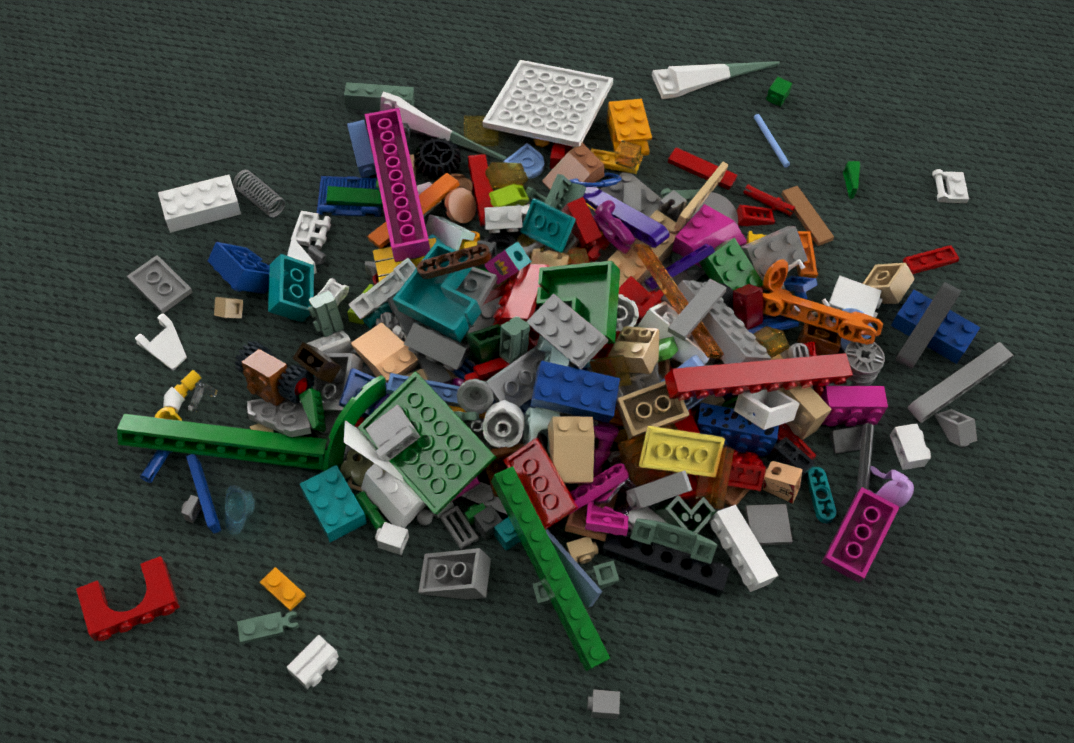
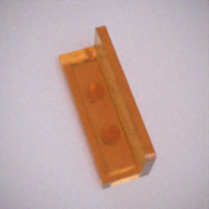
M727 445L723 446L716 478L698 475L694 499L704 497L714 508L723 509L734 449Z

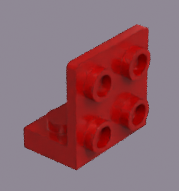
M632 276L619 287V294L624 295V297L631 301L633 300L638 307L639 317L636 324L664 296L660 289L655 294L649 293Z
M728 448L726 451L722 450L721 457L724 461V467L720 480L721 484L761 491L766 467L760 457L753 452L743 454L738 453L735 449Z

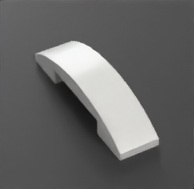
M409 258L405 259L393 269V272L365 294L359 295L348 305L360 319L364 318L386 303L389 297L397 294L416 269L415 265Z

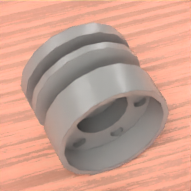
M851 342L844 351L847 354L853 374L848 378L852 381L851 386H870L885 362L884 352L875 342L868 345Z

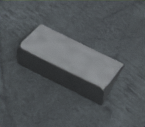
M863 426L832 431L829 439L834 453L840 454L860 450Z

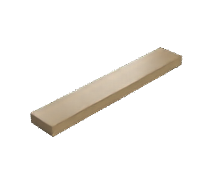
M722 162L682 211L674 227L676 230L680 231L718 185L728 168L727 163Z

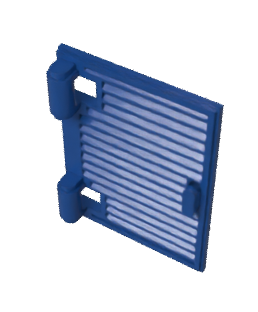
M321 176L317 213L323 215V212H330L332 215L366 216V214H374L375 217H381L382 207L326 203L328 186L379 189L376 187L377 178Z

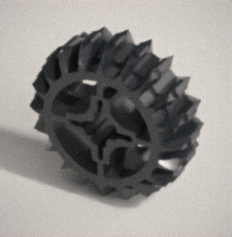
M431 137L430 141L425 140L424 144L420 143L419 147L416 148L414 155L415 166L419 173H422L424 177L428 175L429 179L435 177L437 180L446 173L449 175L452 173L456 174L457 169L460 167V151L457 149L456 144H453L451 140L447 142L446 138L440 140L438 137L434 140Z

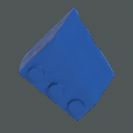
M220 242L215 243L208 262L215 271L220 273L222 279L231 285L233 290L262 294L269 291L270 265L261 262L262 258L246 247Z

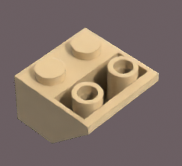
M624 326L608 355L616 371L651 374L659 357V329Z

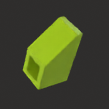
M512 184L489 193L493 207L517 206V204L523 206L530 201L523 186Z

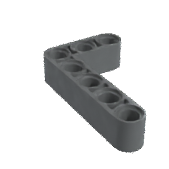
M947 282L942 284L895 361L911 370L913 369L949 310H951L958 299L961 290Z

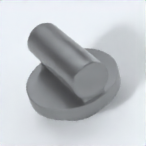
M313 245L309 246L307 254L315 262V265L324 263L326 255Z

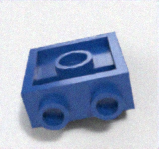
M352 368L349 372L339 406L345 407L352 397H356L362 391V387L375 377ZM385 396L375 401L361 417L365 419L375 411L374 407Z

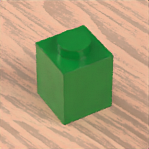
M777 77L768 90L766 100L781 107L790 93L792 83Z

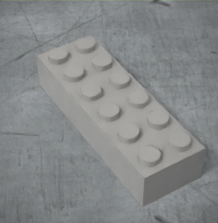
M682 280L670 298L683 311L707 282ZM722 297L696 326L697 331L724 364L771 360L766 348L756 341V337L744 327L745 324L734 315V311L726 306Z

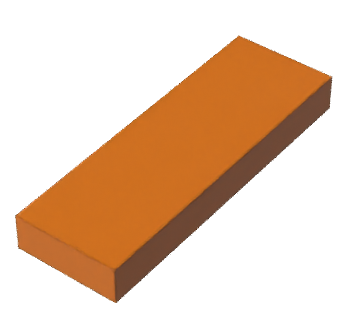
M798 231L808 261L803 262L806 268L801 270L799 265H797L798 276L817 278L818 273L811 231Z

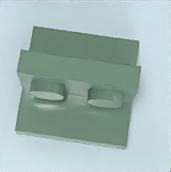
M557 174L545 203L561 211L567 203L583 197L586 187L572 183L564 175Z

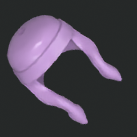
M870 467L873 475L882 479H892L874 494L899 506V508L908 503L913 495L914 485L907 476L896 470H890L887 474H884L877 468Z

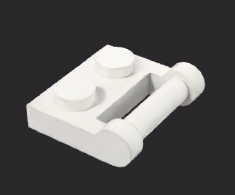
M941 169L932 172L933 179L936 181L938 202H968L969 197L963 172H943ZM943 179L946 181L948 195L945 193Z

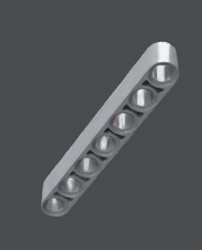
M1001 342L997 343L917 398L907 409L920 423H923L1007 364L1014 355Z

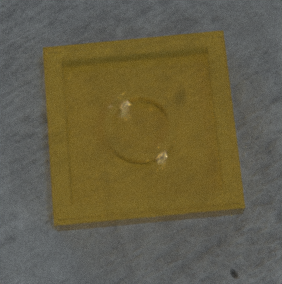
M464 116L465 138L481 146L498 145V130L483 127V120L486 116Z

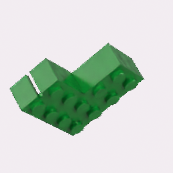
M613 261L541 267L538 284L541 287H538L536 304L541 307L554 293L606 336L609 340L606 344H613L616 337L620 269Z

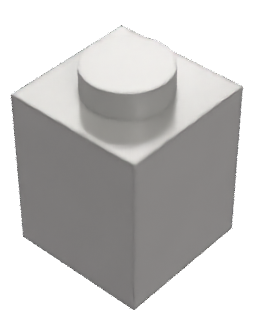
M593 690L592 697L588 696L587 710H591V717L618 719L620 692Z

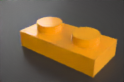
M276 567L260 581V584L289 611L306 597L305 593Z

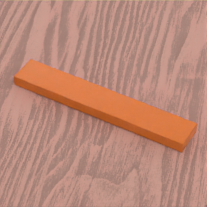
M446 173L419 194L423 215L444 199L449 191L460 186L459 181ZM386 222L367 236L368 240L379 249H382L390 242Z

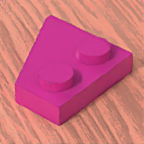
M595 500L587 504L586 530L627 536L628 516L616 512L607 506L602 509L594 505Z

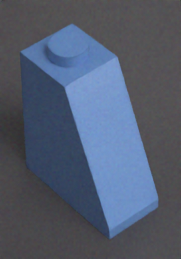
M365 120L348 123V130L361 177L377 174Z

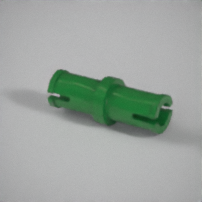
M366 492L358 493L355 498L365 513V517L370 520L377 531L383 527L386 521L378 512L379 508L377 505H373L368 498Z

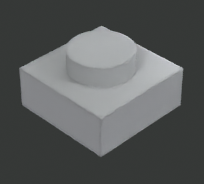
M191 495L182 506L181 513L188 522L194 523L202 508L199 497Z

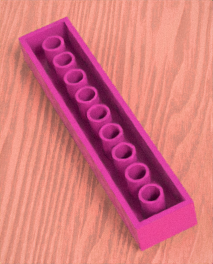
M395 108L365 114L394 261L398 262L407 258L412 259L426 256L430 251V245L400 110Z

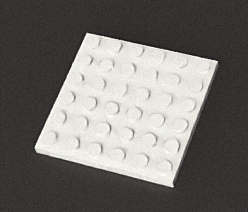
M520 60L483 120V127L573 147L581 146L613 85V78Z

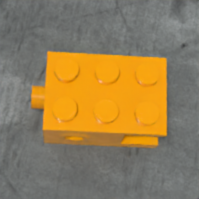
M642 99L608 102L606 121L614 153L631 156L649 155L650 150L647 140H652V135Z

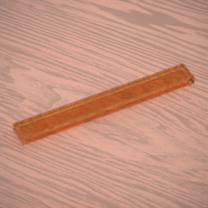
M636 244L633 248L679 315L689 302L651 247ZM701 321L691 334L707 358L720 359L724 355L723 351Z

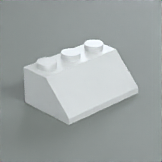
M375 463L365 473L361 490L366 492L369 499L377 505L379 510L393 525L405 528L426 506L404 479L403 482Z

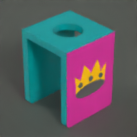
M516 242L488 261L485 267L489 273L497 275L496 283L500 284L532 261L520 243Z

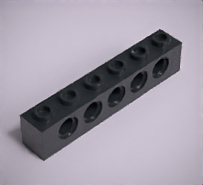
M627 532V536L608 533L601 555L720 598L730 568L725 567L724 564L720 562H711L709 564L690 558L691 554L654 542H651L649 545L630 539L631 533ZM627 543L631 548L626 549L621 544ZM647 550L651 555L645 556L641 551ZM661 558H668L670 560V563L663 562ZM681 565H688L690 570H684ZM701 572L709 573L710 577H704Z

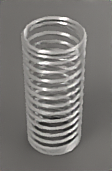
M242 170L235 176L233 187L269 217H275L283 211L285 200L249 170ZM249 172V173L245 174L244 176H242V178L239 180L238 187H237V186H236V183H237L238 178H239L243 173ZM249 174V176H248L247 178H245L244 181L242 182L241 187H239V184H240L241 180H242L246 175ZM277 200H279L277 206L271 211H269V209H271L276 204ZM282 200L280 208L274 213L269 214V212L274 211L279 206L280 201Z

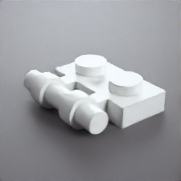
M301 211L291 240L295 239L299 245L310 246L311 241H315V247L321 249L327 239L326 233L331 227V218L325 216L324 220H319L318 213ZM316 228H320L319 233H314Z

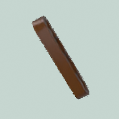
M479 244L425 259L418 263L417 271L421 278L431 279L485 264L490 261L492 254L487 245ZM461 257H468L465 262H459ZM443 262H449L448 266L440 267Z

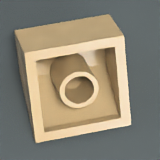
M906 263L877 264L873 267L863 284L881 290L880 298H882L883 304H896L902 300L915 278Z

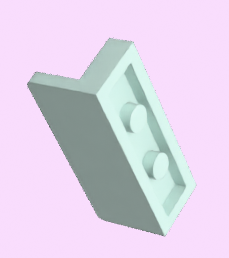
M429 214L426 224L428 236L431 234L435 235L446 246L456 251L459 250L462 239L474 240L475 233L444 217Z

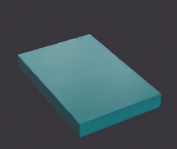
M533 198L520 232L562 253L576 218Z

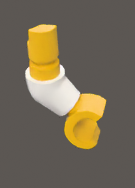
M194 370L181 380V385L177 384L166 392L163 408L155 414V418L182 421L181 417L177 414L181 404L185 401L184 398L188 395L187 392L189 390L192 391L196 387L195 384L201 379Z

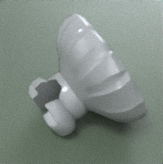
M469 379L463 382L456 394L457 402L466 412L482 414L493 405L494 401L491 387L485 381L479 379Z

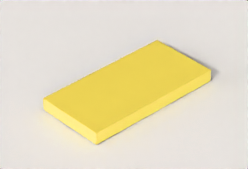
M648 426L639 466L671 472L685 470L686 474L716 478L725 438Z

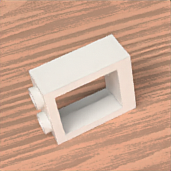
M761 390L753 394L747 391L738 395L734 411L765 430L793 421L799 402L779 390L772 392Z

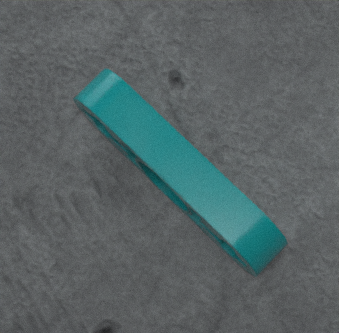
M812 467L806 476L815 513L820 522L830 523L836 516V508L828 479L822 468ZM814 473H816V476H820V478H819V480H818V484H819V485H817V486H816V484H817V479H816V477H812ZM823 491L826 494V498H818L816 492ZM824 504H826V512L830 513L828 517L826 516V514H822V512L824 511Z

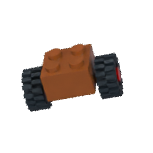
M256 341L248 342V346L243 345L244 349H240V355L236 356V359H238V361H235L236 369L246 377L248 390L275 406L285 399L292 403H300L299 395L315 384L313 382L315 377L307 369L297 364L295 366L291 365L290 369L287 368L286 363L272 356L270 349Z

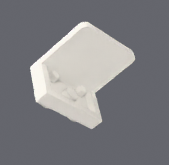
M521 205L484 208L485 230H489V233H500V229H507V232H516L518 228H522Z

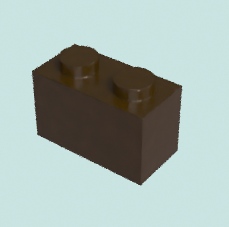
M302 342L292 358L314 376L329 383L333 382L342 368L318 348Z

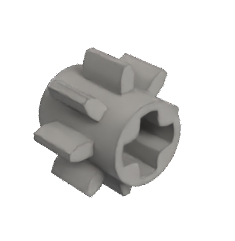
M385 312L381 314V319H376V326L382 322L391 331H393L396 325L400 326L395 315L390 312Z

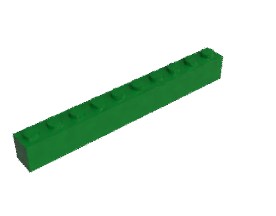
M124 414L117 428L118 445L323 470L324 453L327 450V439L306 436L289 437L282 433Z
M512 466L494 474L491 483L585 671L587 672L610 659V656L514 467Z

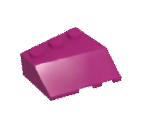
M704 204L675 236L672 251L685 257L704 244L711 245L715 249L724 241L735 238L741 246L747 244V240L734 220Z

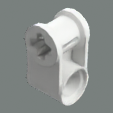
M331 278L318 293V296L323 292L330 291L338 306L347 296L349 286L341 285Z

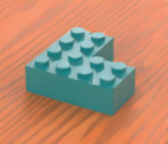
M436 241L423 260L456 250ZM461 257L459 262H465L468 257ZM443 262L440 267L448 266L449 262ZM472 267L431 279L421 278L416 268L393 298L398 311L458 342H461L469 331L468 325L472 326L482 313L477 300L456 290Z

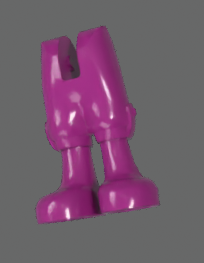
M607 200L596 208V215L593 218L605 238L622 253L627 254L636 238L620 219L612 216L611 213L615 209V204L613 201Z
M599 421L597 426H593L594 437L599 440L598 447L594 450L593 478L602 473L604 464L610 456V447L619 433V429L611 423Z

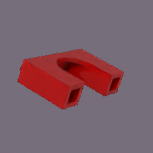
M161 556L140 564L147 590L142 602L129 611L118 612L110 609L104 589L98 580L76 588L88 633L94 641L107 640L112 634L127 632L132 629V626L140 623H150L155 617L170 615L175 612V609L180 608L166 563Z

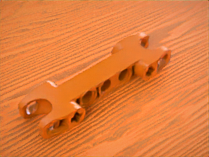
M763 285L759 287L770 292V294L763 293L764 314L770 316L782 315L836 332L843 339L866 345L874 343L875 337L879 336L882 332L883 323L879 319L860 312L849 313L793 296L790 291L782 288L772 291L764 288ZM794 305L799 307L800 312L795 310ZM812 311H815L818 314V317H815L812 314ZM830 316L836 319V323L830 320ZM871 322L876 323L878 330L876 331L873 327L868 326V324ZM862 335H869L871 339H864Z

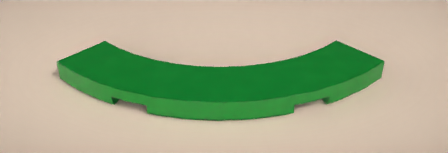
M380 375L364 385L362 391L356 397H352L339 414L329 435L328 450H325L323 472L336 465L340 470L346 447L344 443L345 421L355 426L362 414L375 401L386 395L385 377Z

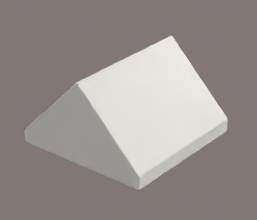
M342 330L307 343L318 348L323 353H350L352 348L349 336Z

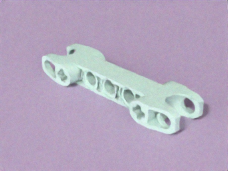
M539 335L537 348L545 352L544 361L568 366L569 359ZM529 407L525 413L524 446L537 438L538 433H542L548 440L547 450L550 453L548 424L553 416L561 417L560 412L539 407L535 409Z

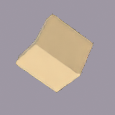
M215 297V316L242 318V299Z

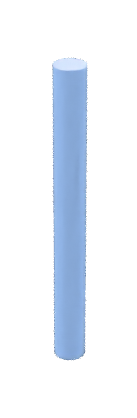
M756 114L754 120L784 168L788 167L790 163L761 116Z

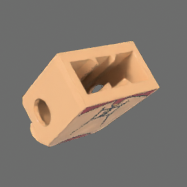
M771 461L768 469L765 471L763 490L793 504L800 489L803 469Z

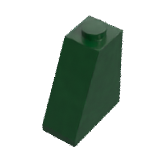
M499 324L467 334L475 366L500 358L501 326Z

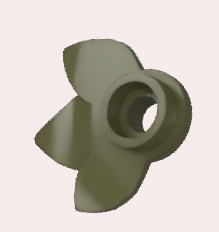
M352 448L347 454V460L342 463L340 472L344 479L352 477L357 485L362 486L365 473L374 462L360 454L361 459L359 461L354 460V454L360 453Z

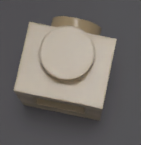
M590 537L566 543L565 550L577 563H588L594 558L595 554H598V547L595 542H592Z

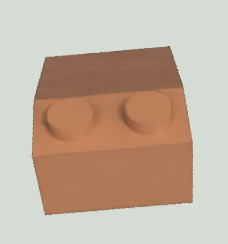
M581 143V146L570 150L542 182L551 190L557 174H561L568 180L578 178L580 182L596 183L604 177V164Z

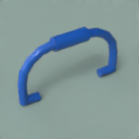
M605 172L604 177L612 178L596 183L580 182L578 178L569 181L584 185L585 187H608L619 183L622 177L614 173Z

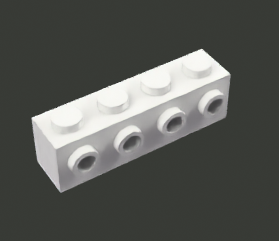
M736 505L717 511L711 517L709 523L712 530L716 533L722 547L726 550L732 564L738 570L743 583L750 592L769 585L779 576Z

